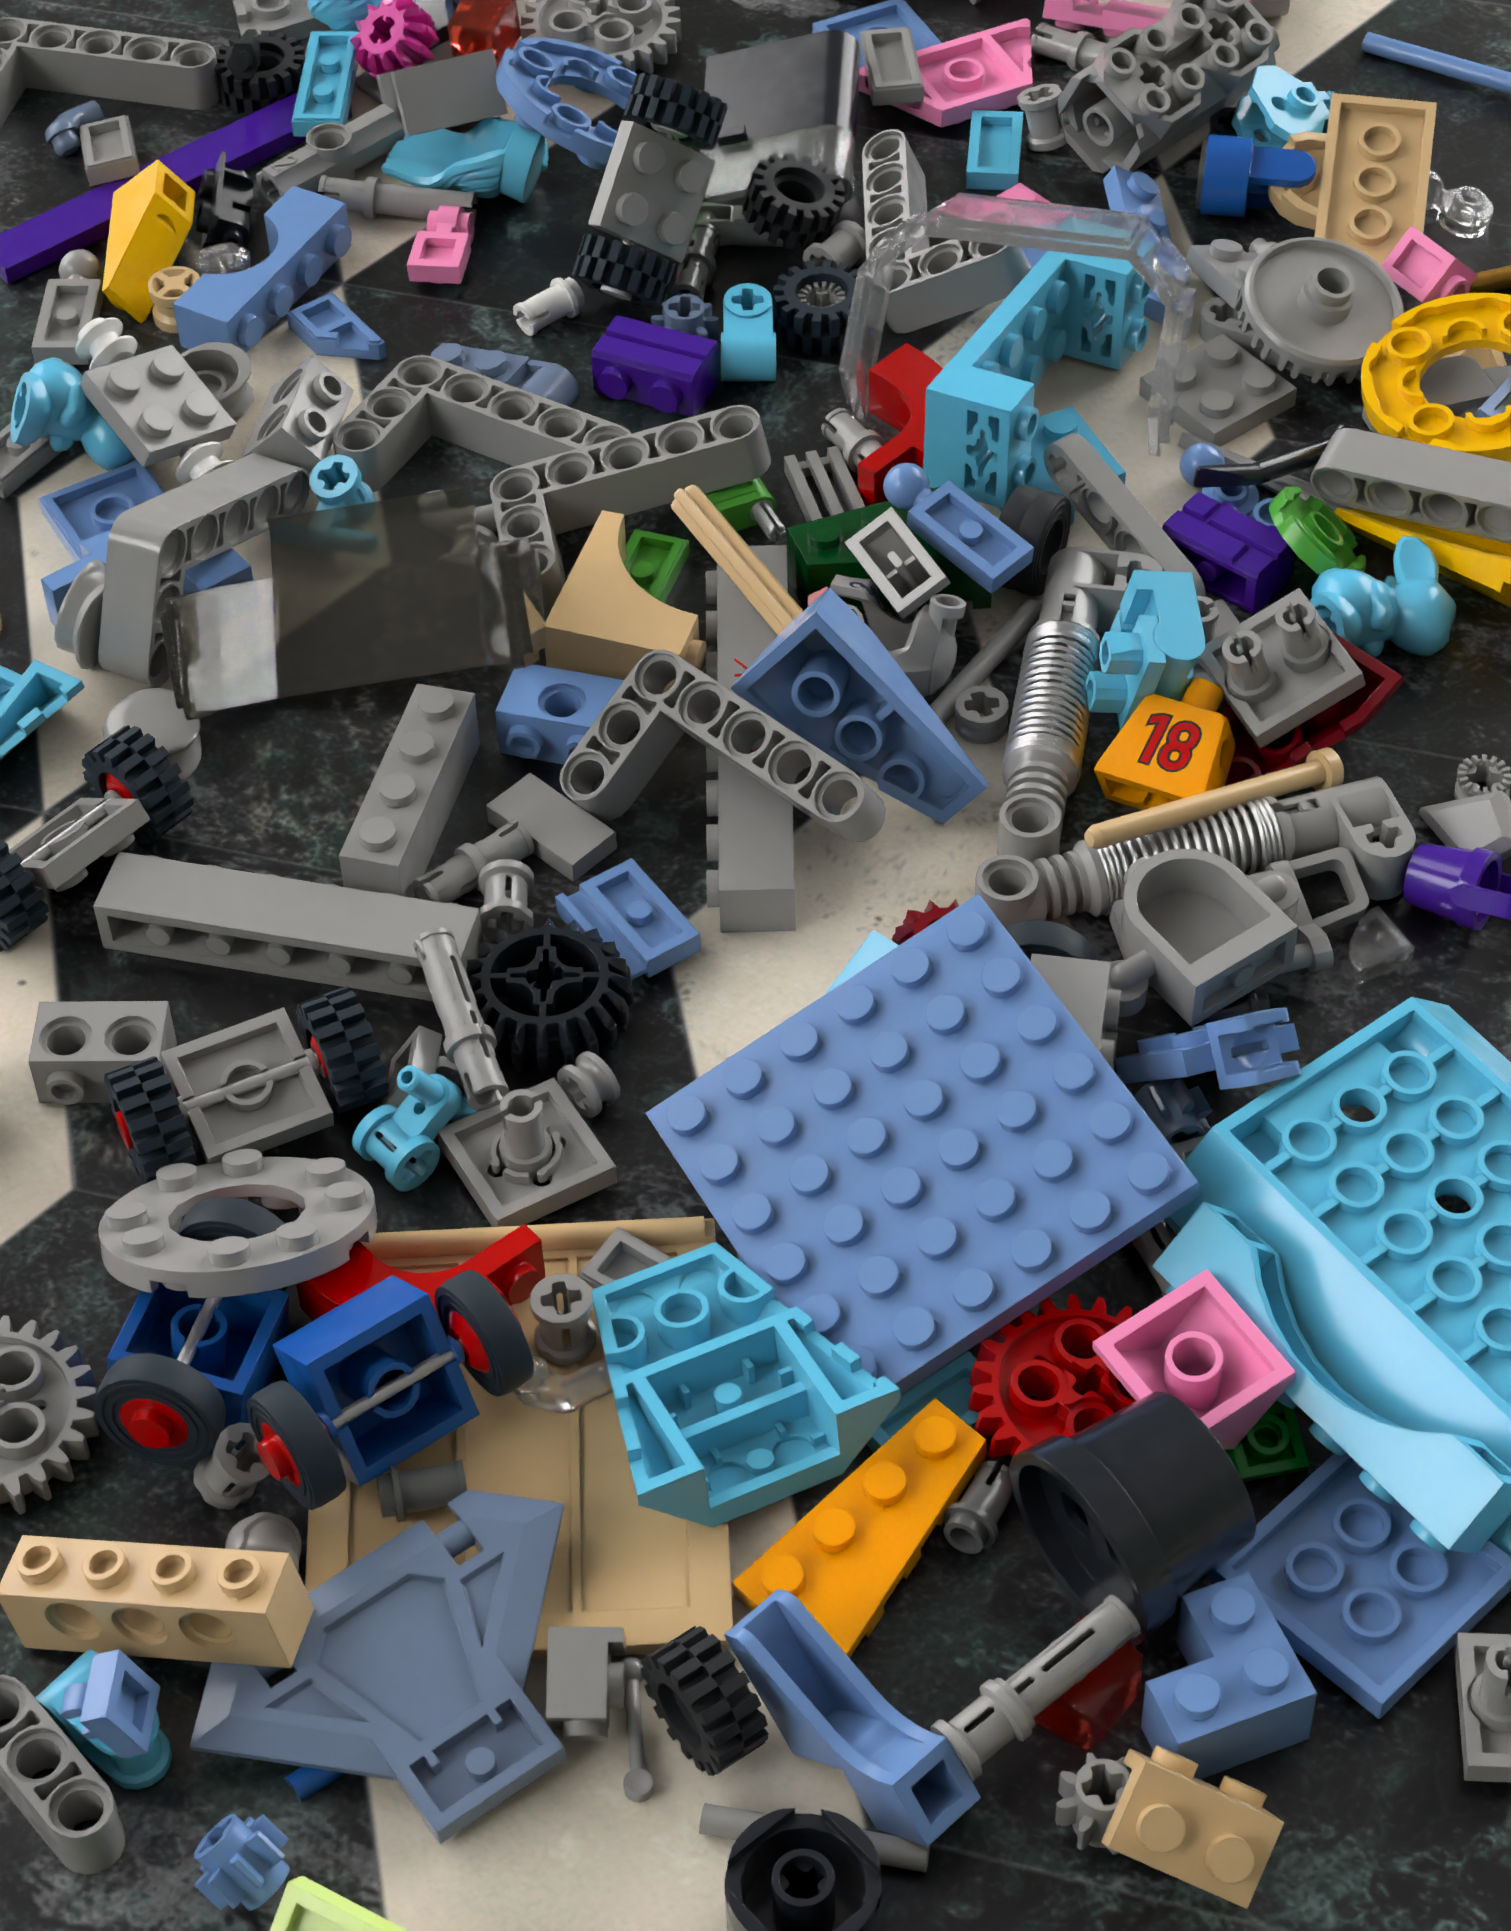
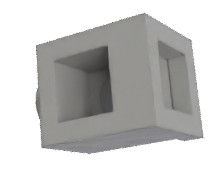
M548 1627L546 1719L550 1728H563V1739L573 1741H601L608 1739L610 1708H624L625 1666L624 1663H611V1653H626V1636L623 1627Z

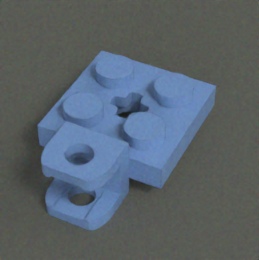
M1287 1007L1206 1023L1192 1027L1193 1031L1177 1035L1176 1033H1169L1137 1041L1139 1053L1115 1058L1118 1076L1123 1084L1189 1077L1216 1070L1219 1087L1222 1090L1260 1085L1300 1075L1301 1071L1298 1060L1282 1062L1281 1057L1282 1053L1300 1049L1295 1024L1274 1025L1275 1023L1290 1021Z

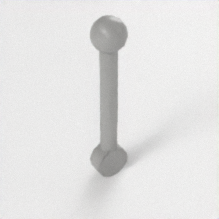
M629 1656L619 1662L624 1663L625 1702L630 1771L625 1775L623 1785L627 1798L633 1802L640 1803L652 1796L654 1782L652 1775L649 1771L645 1770L639 1689V1683L643 1680L641 1668L644 1666L637 1657Z

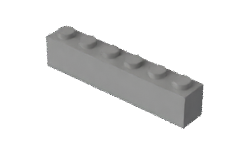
M118 852L93 906L103 948L341 987L348 986L353 989L433 1001L422 965H420L413 947L414 940H419L418 936L421 933L432 928L444 927L450 929L455 937L458 953L465 970L467 968V960L477 958L480 943H483L479 908L462 906L456 903H442L404 897L394 893H378L341 887L336 884H321L283 878L273 874L264 875L221 868L216 865H201L163 859L153 855L144 856L125 852Z

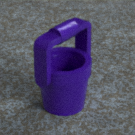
M1420 844L1415 849L1408 864L1403 890L1406 904L1455 921L1457 926L1478 931L1486 925L1491 915L1511 920V874L1502 872V859L1499 852L1478 847L1470 850L1429 844Z

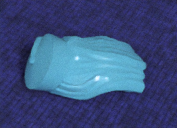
M491 117L479 122L466 133H457L443 128L409 137L404 135V140L397 141L387 155L386 163L382 164L381 171L387 176L416 187L463 192L475 191L478 197L487 199L503 194L525 203L534 189L541 172L545 171L548 167V143L544 135L528 130L514 120Z

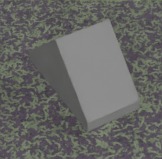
M892 507L844 542L902 619L951 583Z

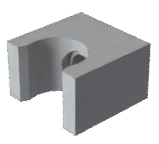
M493 49L376 75L382 102L395 110L397 118L403 125L406 137L508 114L505 100L497 90V64Z

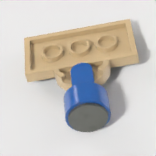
M1332 93L1327 134L1309 131L1289 135L1288 143L1282 148L1254 146V138L1209 134V138L1203 139L1195 208L1200 209V214L1245 218L1246 208L1263 209L1275 207L1279 215L1294 225L1315 230L1314 237L1331 239L1352 246L1371 257L1381 266L1411 225L1422 233L1424 231L1437 103Z

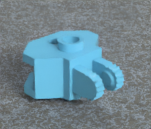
M1276 65L1258 66L1253 74L1248 92L1249 96L1240 97L1231 124L1239 137L1254 138V146L1282 148L1288 143L1289 135L1305 131L1327 134L1331 95L1335 92H1330V90L1328 92L1316 91L1312 82H1301ZM1254 134H1259L1263 136L1264 138L1262 139V142L1259 141L1254 136Z

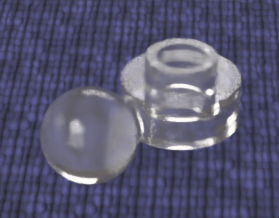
M1430 170L1426 211L1432 208L1438 210L1436 216L1438 223L1451 234L1465 238H1475L1483 235L1488 229L1494 212L1491 201L1481 190L1471 186L1445 190L1441 177L1433 170Z

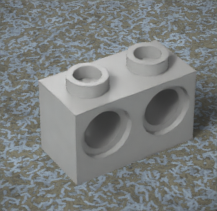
M311 356L272 386L241 458L257 453L303 468L310 474L315 465L327 457L333 443V433L343 419L354 390L343 382L337 374L330 371L314 356Z
M168 1001L39 1002L28 1060L39 1103H59L65 1105L75 1103H111L106 1092L107 1087L104 1083V1074L156 1056L162 1064L161 1052L177 1046Z

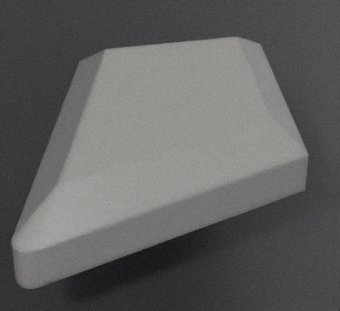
M1502 790L1421 807L1418 811L1422 819L1446 847L1470 850L1478 847L1499 852L1502 860L1511 856V801L1509 795Z

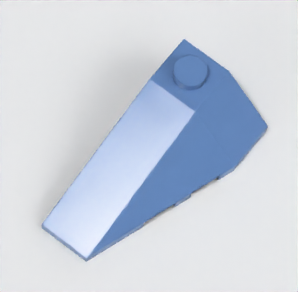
M830 587L790 622L731 686L735 694L841 764L875 781L880 791L941 824L946 823L988 786L986 779L874 632Z

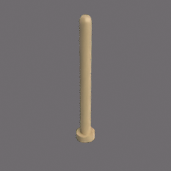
M1329 747L1311 751L1303 764L1093 824L1086 830L1084 839L1089 847L1102 849L1197 821L1200 818L1204 819L1209 815L1214 816L1219 811L1224 813L1227 812L1229 807L1233 810L1238 809L1236 808L1238 804L1244 807L1247 806L1246 803L1248 801L1258 800L1260 797L1263 798L1270 795L1275 798L1309 787H1313L1318 791L1342 785L1344 780L1343 763L1333 749Z

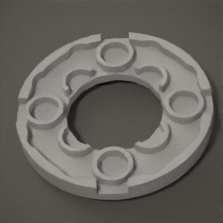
M239 1149L225 1154L222 1157V1161L199 1166L188 1163H176L160 1168L156 1172L157 1179L132 1190L105 1211L98 1228L103 1264L106 1270L118 1281L149 1293L159 1288L158 1282H162L163 1286L170 1290L187 1291L188 1298H218L275 1290L325 1274L350 1260L349 1250H351L356 1241L370 1243L377 1230L378 1221L375 1196L371 1185L361 1175L346 1168L344 1160L333 1157L316 1160L297 1157H262V1153L258 1150ZM214 1197H232L248 1201V1197H261L262 1205L267 1208L291 1209L298 1207L300 1213L297 1220L281 1225L274 1232L255 1238L246 1239L244 1237L230 1236L214 1241H200L183 1237L177 1233L183 1221V1216L193 1206L203 1200Z

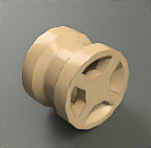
M183 266L168 267L154 273L149 279L147 285L151 301L155 303L152 310L155 325L162 331L178 333L173 303L200 278L199 274L193 269Z

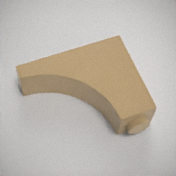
M602 510L543 625L546 666L625 680L645 654L654 650L665 649L675 653L702 671L706 659L707 645L705 641L699 640L698 615L679 610L657 600L632 579L624 567L627 558L624 514ZM672 680L666 685L663 693L667 692L673 686L675 680Z

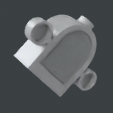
M1174 849L1153 856H1143L1131 864L1123 877L1125 889L1120 940L1126 960L1111 961L1109 989L1121 990L1119 1017H1128L1140 1012L1147 1001L1148 986H1151L1193 1027L1292 967L1298 926L1292 920L1297 913L1300 891L1296 881L1289 875L1278 871H1266L1250 880L1237 866L1227 859L1198 849Z

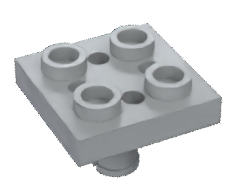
M551 1078L529 1089L511 1091L502 1098L499 1105L482 1109L448 1124L437 1135L440 1149L492 1227L528 1224L617 1183L616 1165L555 1078ZM501 1170L503 1171V1172H502L503 1176H501V1177H494V1176H496L498 1173H500ZM547 1180L550 1181V1184L546 1186H537L534 1184L536 1181H538L539 1183H543Z

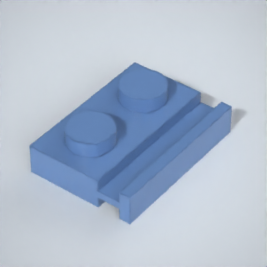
M632 858L579 884L580 891L568 897L564 893L555 896L557 914L567 925L575 920L581 934L597 928L603 942H615L616 949L620 953L619 958L626 959V965L630 969L631 985L633 979L643 974L650 978L701 951L700 933Z

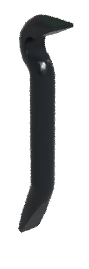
M1335 423L1324 430L1320 440L1254 463L1198 466L1195 471L1193 485L1198 488L1260 485L1316 465L1331 436L1339 429L1354 428L1368 432L1372 431L1353 423Z

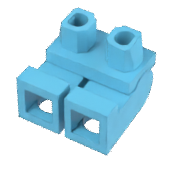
M1133 570L1120 603V610L1116 613L1110 631L1104 633L1100 643L1099 659L1102 671H1089L1085 681L1084 690L1086 692L1089 712L1117 713L1121 730L1145 696L1157 694L1181 701L1193 677L1194 665L1199 661L1205 650V635L1192 572Z

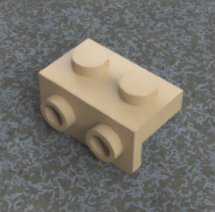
M1156 1745L1151 1757L1129 1748L1123 1763L1130 1767L1132 1772L1101 1842L1114 1851L1247 1909L1284 1825L1282 1820L1262 1808L1267 1795L1225 1775L1219 1788L1195 1778L1194 1775L1198 1764L1164 1747Z

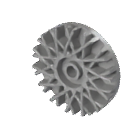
M1318 237L1285 240L1270 246L1260 253L1247 272L1237 300V305H1242L1238 314V320L1243 321L1241 332L1255 331L1251 346L1252 348H1263L1260 354L1262 360L1266 359L1271 350L1280 355L1277 365L1278 370L1282 371L1290 366V376L1295 379L1301 368L1306 367L1315 370L1311 379L1312 383H1317L1321 376L1326 386L1333 384L1338 373H1345L1346 383H1351L1354 377L1361 381L1363 359L1372 342L1378 343L1392 330L1391 321L1404 313L1402 299L1396 285L1376 261L1362 251L1345 243Z

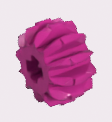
M382 0L379 8L367 4L369 15L365 20L355 21L360 33L350 40L357 51L354 58L358 61L359 66L370 73L376 80V75L422 65L426 60H435L432 51L429 50V48L440 41L433 30L435 22L432 20L431 15L423 8H420L413 0Z

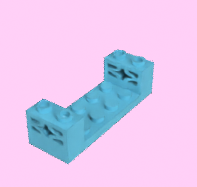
M1067 228L927 386L923 470L929 478L930 488L940 487L950 480L975 501L1004 508L1010 495L1017 487L1031 485L1036 471V458L1031 456V441L1039 422V410L1033 407L1034 389L1038 386L1046 369L1052 362H1058L1062 355L1120 370L1134 352H1140L1143 349L1149 331V323L1143 319L1144 304L1149 297L1153 281L1152 273L1147 272L1149 249Z

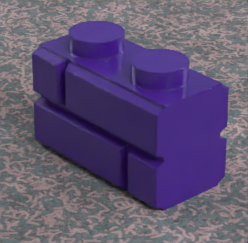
M616 315L606 329V335H602L592 349L591 362L593 390L595 392L605 394L611 399H624L654 407L663 413L673 412L688 417L697 416L704 406L706 398L710 397L719 382L718 343L715 340Z
M1197 492L1183 505L1182 511H1176L1163 523V531L1195 567L1202 578L1205 590L1253 615L1257 614L1270 602L1272 595L1276 596L1290 582L1293 575L1295 552L1282 538L1278 529L1275 526H1266L1240 513L1230 503H1219Z

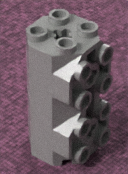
M1248 0L1173 1L1162 20L1154 25L1145 27L1144 30L1131 28L1104 45L1093 64L1070 79L1057 100L1060 114L1067 110L1070 124L1063 128L1066 142L1093 172L1105 173L1112 169L1114 165L1130 172L1135 171L1210 121L1211 116L1219 110L1236 104L1241 96H1248L1253 74L1257 67L1276 65L1274 52L1280 46L1278 33Z

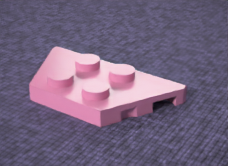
M1024 18L915 51L924 86V102L891 105L941 128L960 124L965 120L971 119L972 110L1002 111L1017 105V96L1033 85L1030 21L1028 18ZM863 66L859 68L858 90L870 95L866 72Z

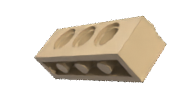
M22 1535L0 1582L1 1606L24 1647L74 1652H86L88 1649H91L97 1653L119 1649L126 1656L291 1668L314 1611L313 1603L290 1554L284 1552Z

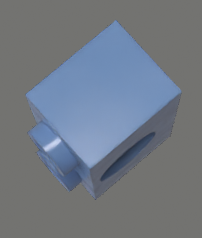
M517 661L495 710L500 753L564 765L624 680Z

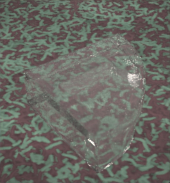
M1376 906L1360 918L1357 928L1350 939L1348 964L1351 974L1359 985L1412 962L1414 946L1379 906Z

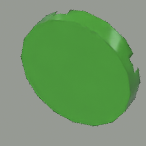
M1290 486L1285 487L1270 501L1269 512L1282 538L1314 572L1320 575L1321 572L1335 567L1365 572V555H1359L1356 558L1352 551L1358 545L1353 532L1321 499L1310 495L1306 500H1303L1299 497L1302 493L1301 488Z

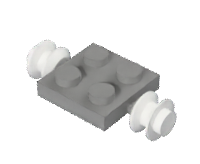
M114 317L93 319L80 330L75 353L80 359L93 358L90 363V370L84 372L80 381L84 394L143 468L180 455L181 460L176 469L175 477L180 483H187L234 462L233 460L219 461L223 454V447L219 442L230 439L236 422L173 345L134 356L137 349L136 339L130 335L120 336L123 324L118 318Z

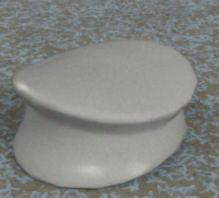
M209 342L193 347L181 354L183 359L232 419L248 409L254 400V393L252 387L248 384L252 372L250 358L243 349L229 343Z
M99 559L89 562L76 576L64 597L55 624L54 640L57 647L75 654L81 669H92L99 662L98 649L106 564Z
M162 688L137 691L127 695L118 702L107 716L103 727L104 740L124 726L129 725L130 728L136 726L141 728L143 736L149 733L155 738V746L158 749L164 746L170 753L167 759L171 764L177 763L182 770L179 774L180 779L186 780L197 769L202 755L199 715L192 703L177 692Z

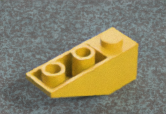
M156 160L113 192L102 292L106 294L109 301L116 308L125 310L139 323L147 319L154 305L148 292L147 285L149 279L154 273L164 268L172 267L193 224L195 191L160 160Z

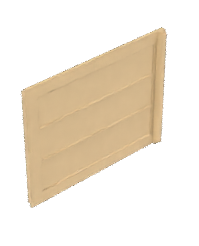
M704 1216L527 1225L542 1241L546 1277L554 1274L578 1276L617 1227L671 1258L716 1242L715 1219H704ZM521 1225L375 1233L370 1243H361L386 1265L407 1272L431 1273L447 1270L468 1261ZM558 1293L556 1300L559 1311L564 1310L563 1294ZM530 1298L522 1303L511 1305L510 1307L519 1319L522 1331L531 1350L534 1362L533 1376L525 1384L512 1392L497 1397L481 1387L461 1363L459 1365L480 1415L397 1464L398 1472L454 1463L455 1460L462 1459L467 1490L564 1503L563 1517L532 1660H547L548 1627H623L626 1636V1653H611V1656L651 1654L690 1628L701 1626L707 1630L708 1635L714 1634L720 1640L723 1650V1645H729L724 1634L733 1628L728 1522L712 1528L639 1506L594 1307L588 1318L592 1320L596 1328L595 1348L581 1362L572 1365H556L549 1359L541 1357L535 1347V1329L539 1322L532 1314ZM568 1328L563 1329L565 1346L571 1344L570 1329ZM390 1469L382 1474L390 1473ZM346 1478L347 1486L343 1493L322 1507L309 1510L305 1578L307 1593L420 1520H423L435 1535L458 1520L449 1507L405 1514V1521L398 1522L397 1516L382 1518L377 1479L374 1478L359 1487ZM473 1545L453 1559L460 1566L480 1552Z

